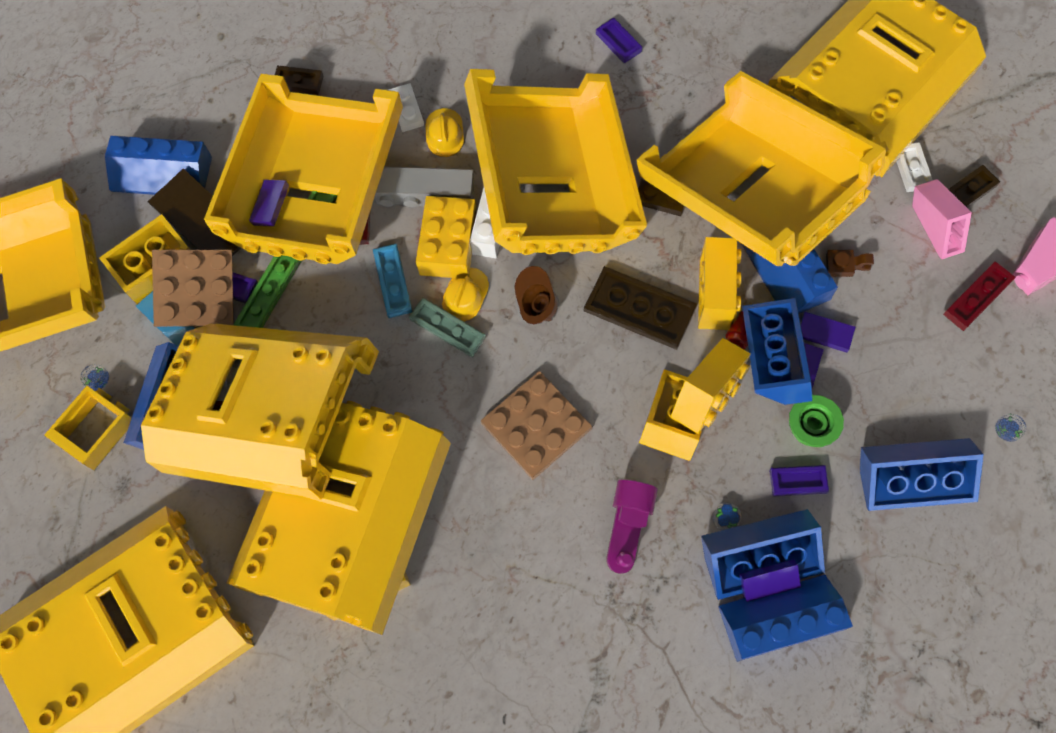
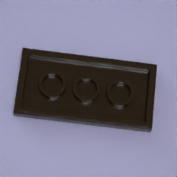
M184 168L147 201L198 250H232L233 256L241 249V247L212 233L204 218L213 195Z
M604 266L584 306V312L677 350L695 312L697 303Z

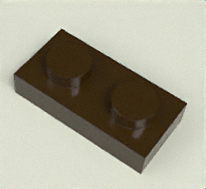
M277 65L275 75L284 77L290 92L319 95L324 77L322 70Z
M981 165L948 190L968 208L996 188L1001 181L984 165Z
M641 179L638 191L643 207L681 217L684 209L683 204L646 180Z

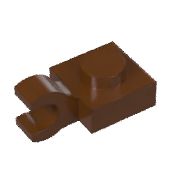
M827 250V270L831 277H853L855 270H871V265L874 264V255L865 253L854 256V250Z

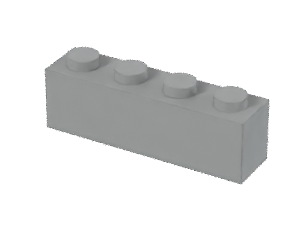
M384 167L375 194V200L377 205L385 207L405 205L414 208L424 206L426 196L473 199L475 186L473 170Z

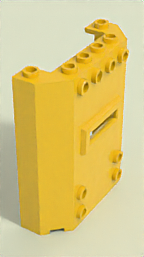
M848 0L769 80L768 86L789 97H795L809 108L885 148V167L880 174L882 178L977 72L986 58V54L977 27L935 0ZM877 26L919 54L916 59L872 30Z
M470 69L464 87L495 242L511 253L530 255L542 252L546 254L558 252L577 254L585 251L601 253L637 239L647 227L609 74L586 73L579 88L494 86L493 83L496 79L494 70ZM520 184H568L569 192H521Z
M740 71L724 85L725 104L714 111L701 125H698L687 137L680 140L673 149L664 154L661 159L658 146L653 145L641 154L637 159L639 174L641 178L772 264L782 266L783 263H787L790 266H796L866 201L871 192L867 189L874 175L879 177L885 167L886 149ZM762 165L769 169L735 201L727 197Z
M261 73L204 218L212 233L251 253L264 252L275 257L283 255L300 261L308 259L320 264H339L356 256L403 109L399 92L375 89L373 94L375 103L290 92L283 76ZM264 180H286L289 188L275 226L252 225L249 219ZM293 188L338 196L336 202L331 203L287 195L289 189Z
M62 178L0 198V274L3 277L8 318L0 321V352L96 321L99 317L98 312L105 309L91 222L87 214L81 215L75 201L79 200L75 190Z
M213 323L187 331L141 424L146 462L166 474L322 500L331 477V472L318 461L355 368L361 374L370 375L379 351L366 337ZM235 359H242L220 410H213Z
M347 401L346 404L341 403L318 462L331 472V479L354 484L355 487L352 495L347 496L325 490L323 498L320 500L265 490L226 584L383 635L451 445L450 441L444 436V432L411 420L404 413L394 412V415L375 406L366 409L353 401Z
M167 506L163 507L0 615V674L30 733H130L255 646L250 639L253 637L251 629L245 622L241 623L231 618L228 613L231 610L229 603L222 595L218 596L214 589L217 586L215 579L209 572H204L201 567L203 563L202 557L195 549L191 550L187 542L190 538L184 527L186 520L178 510L173 511ZM110 590L138 639V642L129 648L125 645L100 599L102 595Z

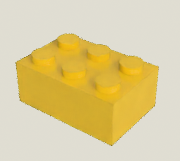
M426 196L416 256V265L420 276L469 277L472 258L470 238L477 215L475 199Z
M162 214L99 257L124 292L136 304L140 303L153 291L152 250H190Z
M705 237L699 260L698 329L729 330L732 321H736L737 311H740L741 296H737V287L740 288L741 272H737V264L741 262V248H737V240L734 238Z
M722 338L684 381L671 418L697 434L705 426L710 427L717 417L716 412H722L730 400L728 397L734 398L741 387L738 381L739 379L742 380L749 370L750 366L746 363L751 353Z

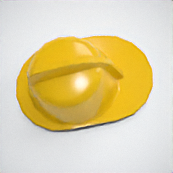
M441 108L429 114L425 123L428 148L439 157H450L458 153L464 143L461 116L456 111L448 108Z
M470 268L469 277L451 278L443 296V310L464 322L475 317L481 309L488 292L489 282L487 276L477 268Z

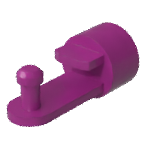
M621 479L617 481L612 505L616 508L606 557L607 565L611 571L623 574L632 569L641 528L647 526L648 516L654 513L658 492L657 487L632 480Z

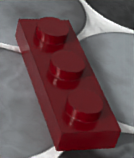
M995 261L943 315L964 331L1016 277Z

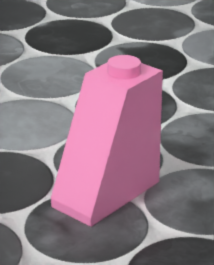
M938 179L915 186L912 207L938 256L941 259H945L965 252L972 212Z
M1055 217L1051 218L1039 231L1012 274L1016 277L1014 279L1016 285L1027 296L1056 280Z

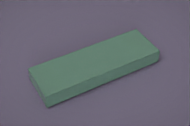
M423 297L408 317L410 321L470 357L474 356L486 338L484 333Z

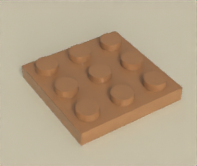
M152 250L154 327L205 326L211 323L234 324L232 250Z
M540 371L480 420L487 431L532 480L538 477L592 430V425Z

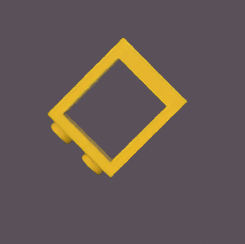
M86 386L44 436L79 462L95 470L128 430L131 417L127 414L131 410L119 401L115 405L109 402L111 396L102 389L98 388L94 391L89 386ZM99 402L116 414L117 418L87 452L68 437Z

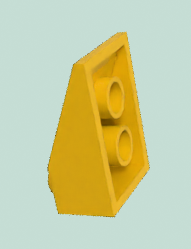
M664 369L639 443L690 461L699 442L701 431L697 434L671 418L676 401L687 377Z

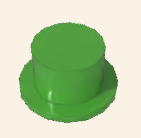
M812 395V401L795 403L789 413V426L794 437L800 443L811 447H824L831 445L839 438L844 428V418L840 408L832 400L824 396Z

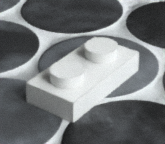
M411 83L389 89V91L399 92L403 109L399 118V124L402 132L425 126Z
M920 142L912 143L896 161L906 192H913L915 186L933 181Z

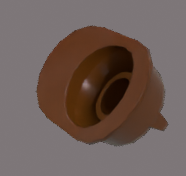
M526 267L516 278L514 286L520 314L528 324L535 325L544 321H552V317L558 309V298L553 291L550 278L541 267Z

